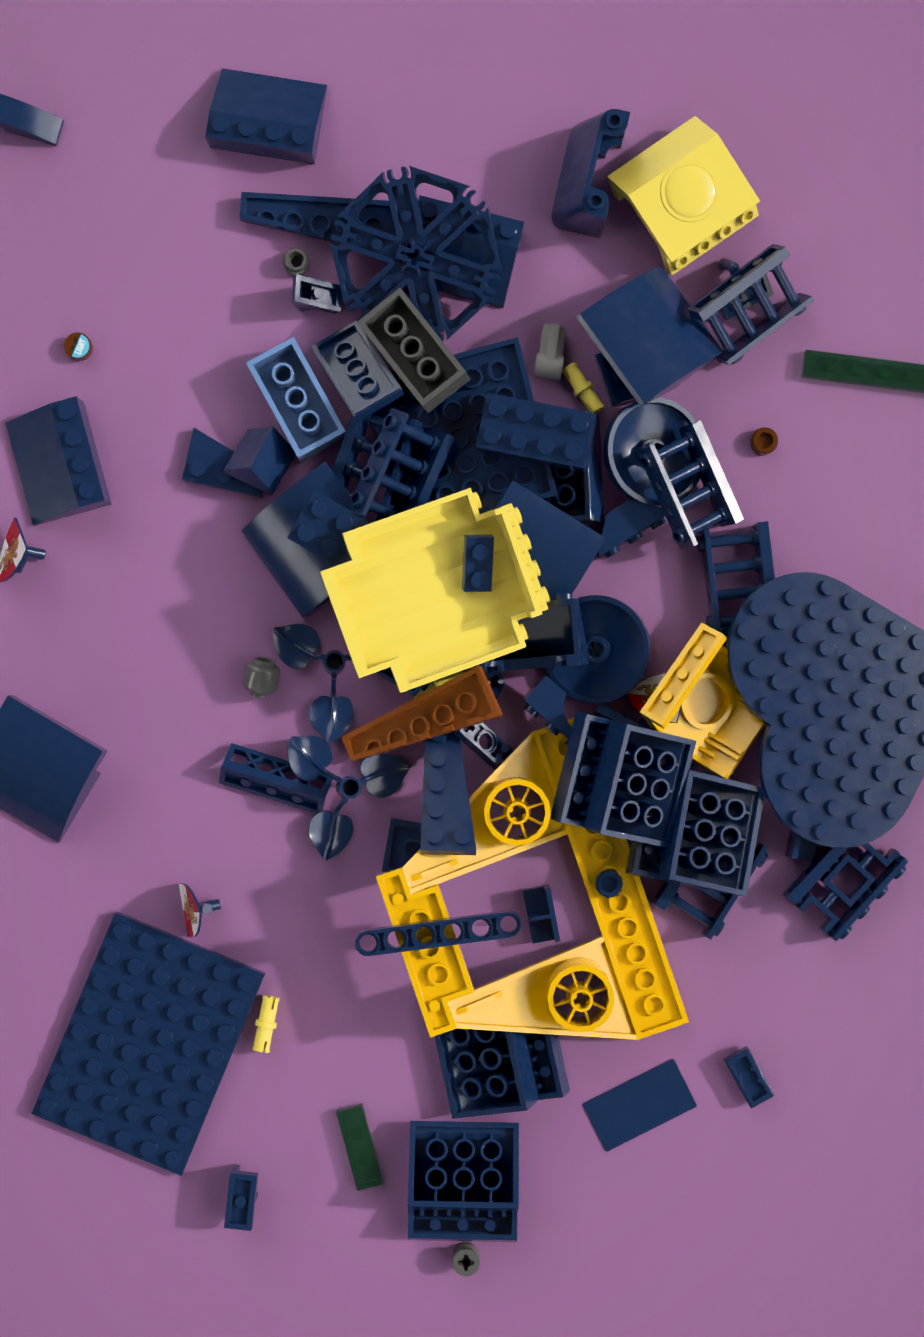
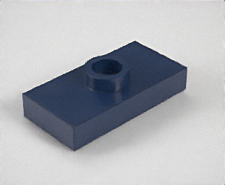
M747 1046L723 1059L751 1109L775 1096Z

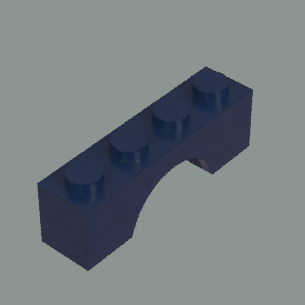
M542 675L521 699L526 703L524 709L534 718H537L538 715L547 722L544 726L555 736L559 733L567 739L564 744L568 746L572 726L568 723L564 714V700L567 693L546 675Z

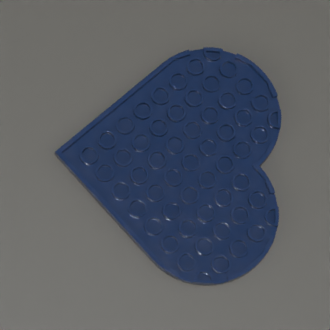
M800 572L772 579L755 589L740 605L731 622L726 642V648H728L727 668L732 685L736 687L746 708L767 725L758 756L761 771L759 779L765 799H768L775 811V816L791 832L808 842L837 848L864 845L883 836L899 822L924 777V630L847 584L830 576Z

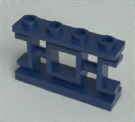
M869 843L861 845L866 851L856 861L848 853L844 852L847 848L825 847L783 895L801 911H804L812 902L828 917L819 928L834 941H837L839 938L844 939L851 932V925L857 918L862 919L869 912V905L875 898L880 899L887 892V885L893 879H898L906 871L905 865L909 861L901 856L896 849L891 848L883 857ZM874 858L886 867L876 879L865 870ZM846 863H849L864 877L848 896L830 882ZM818 880L830 890L821 901L808 892ZM838 898L850 907L840 919L829 910Z

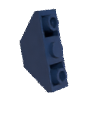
M628 500L607 513L604 517L600 535L605 537V540L596 554L597 557L600 558L605 555L606 558H609L620 551L619 545L628 541L629 544H632L642 538L643 534L641 532L648 527L655 530L666 523L664 519L666 516L662 507Z

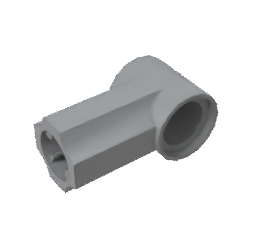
M557 324L543 325L534 377L554 380L561 379L564 360L562 352L566 332L565 327Z

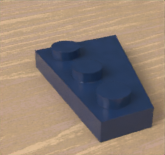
M193 428L182 477L183 481L262 498L263 495L262 490L224 473V469L234 453L233 450Z

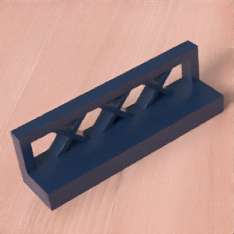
M231 743L221 766L219 783L317 814L324 809L326 797L333 779L322 772L320 773L317 780L325 782L323 790L312 787L309 781L300 778L294 780L287 779L283 773L292 771L287 760ZM234 754L244 756L247 762L239 764L231 761ZM266 763L271 765L273 770L265 772L260 770L257 765Z

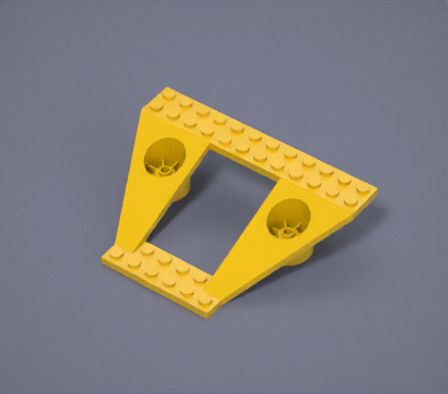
M575 717L567 719L571 726H573ZM546 727L532 731L469 797L476 843V856L421 854L419 849L403 867L377 875L376 879L392 925L450 918L439 887L440 883L561 836L568 835L602 935L477 988L473 987L459 944L401 952L430 1038L458 1028L639 1040L689 1023L640 877L625 873L630 851L627 839L602 835L584 827L564 824L550 819L567 746L564 744L567 739L560 733L555 736ZM522 785L527 788L522 798H514L510 786ZM507 787L511 799L506 804L494 799L499 791ZM530 788L538 793L541 802L529 805L525 801ZM492 801L504 807L503 815L490 818ZM542 805L543 812L539 821L530 816V809ZM514 806L522 808L521 815L514 816L512 814ZM505 818L509 822L504 834L495 827L494 821ZM528 819L538 823L534 830L526 834L523 823ZM514 824L521 826L523 835L514 837L508 835ZM606 869L617 872L623 881L620 893L610 898L599 894L595 887L596 876ZM452 923L448 924L444 929L445 936L449 939L457 938ZM422 927L417 930L416 937L420 942L427 943L432 939V932L430 929ZM394 931L398 944L401 946L404 942V936L401 932ZM586 971L589 973L585 982L576 981L574 972ZM571 973L574 982L569 987L559 983L564 976ZM593 974L603 981L602 986L594 989L589 985ZM556 987L566 991V998L554 1002L553 995ZM604 991L600 1003L593 1000L595 993ZM582 992L584 997L577 999V994ZM569 1003L572 1008L568 1016H566L557 1009V1006ZM592 1004L597 1006V1008L594 1011H592L589 1014L587 1013V1010H589L592 1007ZM575 1010L585 1013V1016L573 1017Z

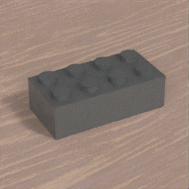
M401 288L397 289L357 322L427 413L471 380L464 368Z

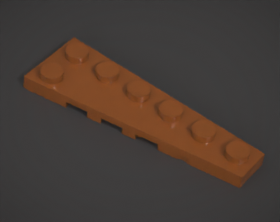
M476 666L349 732L341 738L350 760L356 762L503 716L482 666Z

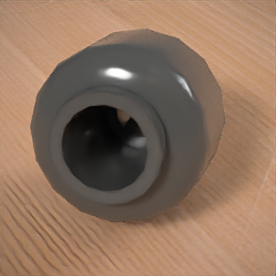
M255 657L254 660L246 664L243 686L250 691L251 696L266 698V695L277 691L280 668L275 665L276 662L273 659Z

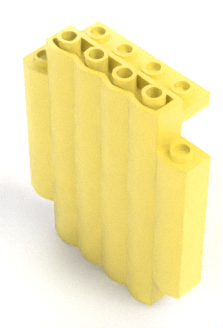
M471 488L342 533L351 560L322 570L320 574L359 678L390 667L397 688L402 693L526 647L524 640L528 639L527 632L523 624H518V620L542 615V611L548 610L547 602H550L546 587L540 586L538 576L541 575L536 560L532 561L528 552L532 547L528 535L521 532L519 524L522 523V517L517 507L513 508L512 503L480 514L478 510L482 508L480 498L477 492L472 493ZM492 534L494 537L492 592H464L462 590L464 535Z

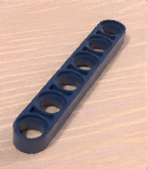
M505 910L362 930L355 940V947L363 956H375L511 938L519 933L521 920L517 913ZM511 916L516 920L517 926L513 931L507 932L501 928L500 922L504 917ZM477 920L486 921L489 926L487 933L484 935L475 934L472 930L473 923ZM452 923L459 926L461 933L457 938L449 939L445 936L444 929L448 924ZM422 927H426L432 932V939L427 943L420 942L416 937L417 930ZM399 931L403 934L404 942L401 946L396 947L389 943L388 936L391 932ZM364 935L373 936L376 940L375 948L372 950L363 949L360 945V939Z

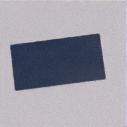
M674 1059L583 1104L605 1151H610L697 1106Z

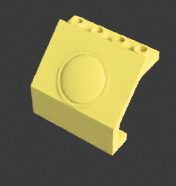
M696 116L607 176L614 197L619 201L623 198L629 201L657 243L665 269L671 276L759 216L756 204L760 200L719 135Z

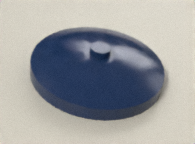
M660 397L641 407L635 401L621 409L611 421L604 440L605 466L613 484L628 499L642 504L661 506L646 471L640 465L639 455L636 450L654 444L656 450L680 439L679 429L697 422L683 406L672 400ZM687 448L661 460L668 475L692 463ZM698 473L672 485L679 500L686 497L696 487L700 480Z
M604 595L580 597L578 600L589 664L547 667L546 671L551 680L566 692V695L575 700L594 704L611 702L631 692L644 677L651 655L649 634L641 617L623 601Z

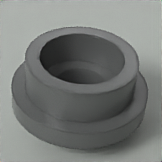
M293 248L284 255L283 265L289 274L302 275L309 269L310 259L304 250ZM300 259L302 263L300 266L295 267L292 265L293 260Z

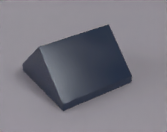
M274 426L248 429L226 465L224 473L273 495L296 453Z

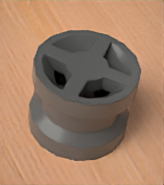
M462 1242L455 1247L452 1263L456 1273L465 1277L476 1273L480 1264L477 1247L470 1242Z

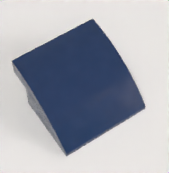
M662 266L629 281L576 317L640 407L675 389L697 370L709 365L723 353V350L703 322L692 318L688 311L689 303Z
M326 461L281 494L241 530L302 618L330 600L320 571L331 568L334 565L289 540L287 537L314 490L319 491L347 509L351 498Z
M512 481L506 487L495 508L512 503L513 508L517 507L522 517V523L519 524L521 532L528 535L532 547L528 552L531 560H536L541 575L538 576L541 587H546L550 601L556 600V595L573 593L595 558L605 537L525 487Z
M8 695L0 708V808L59 843L101 773L97 771V768L106 755L107 750L18 697Z
M576 711L550 819L564 824L584 827L602 835L670 848L696 740Z
M689 770L670 848L631 840L625 873L693 888L747 897L764 801L762 787Z
M457 1028L434 1036L452 1119L527 1111L538 1100L562 1098L570 1091L558 1035Z
M410 1121L408 1240L517 1242L519 1123Z

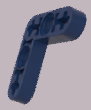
M498 671L485 673L487 679H492L491 685L493 687L491 689L497 700L504 687L503 676ZM484 723L467 727V730L460 729L453 732L456 737L495 770L502 764L501 760H505L513 752V749ZM482 734L488 740L486 749H483L479 743Z

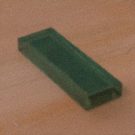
M363 1103L337 1110L336 1114L357 1191L382 1185L384 1180Z

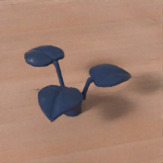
M292 624L275 627L273 629L274 647L279 658L287 666L294 669H303L308 665L310 657L315 660H323L325 671L331 675V697L320 696L316 698L309 708V719L313 727L326 741L333 742L339 739L350 727L354 716L351 700L344 696L336 697L337 675L343 672L346 661H352L351 656L344 655L338 650H331L326 655L314 654L318 650L320 642L317 632L310 626Z
M313 735L292 736L287 746L289 765L300 779L314 781L322 772L337 782L336 791L342 797V800L334 809L333 814L328 811L319 812L311 819L308 826L309 838L325 860L338 855L347 846L353 835L351 818L347 815H338L344 804L348 802V799L356 798L361 793L363 783L366 782V789L371 795L385 798L398 790L404 777L410 770L409 764L394 755L382 753L365 758L361 762L360 771L364 776L359 780L351 776L341 778L325 769L332 762L333 753L330 744L323 738Z

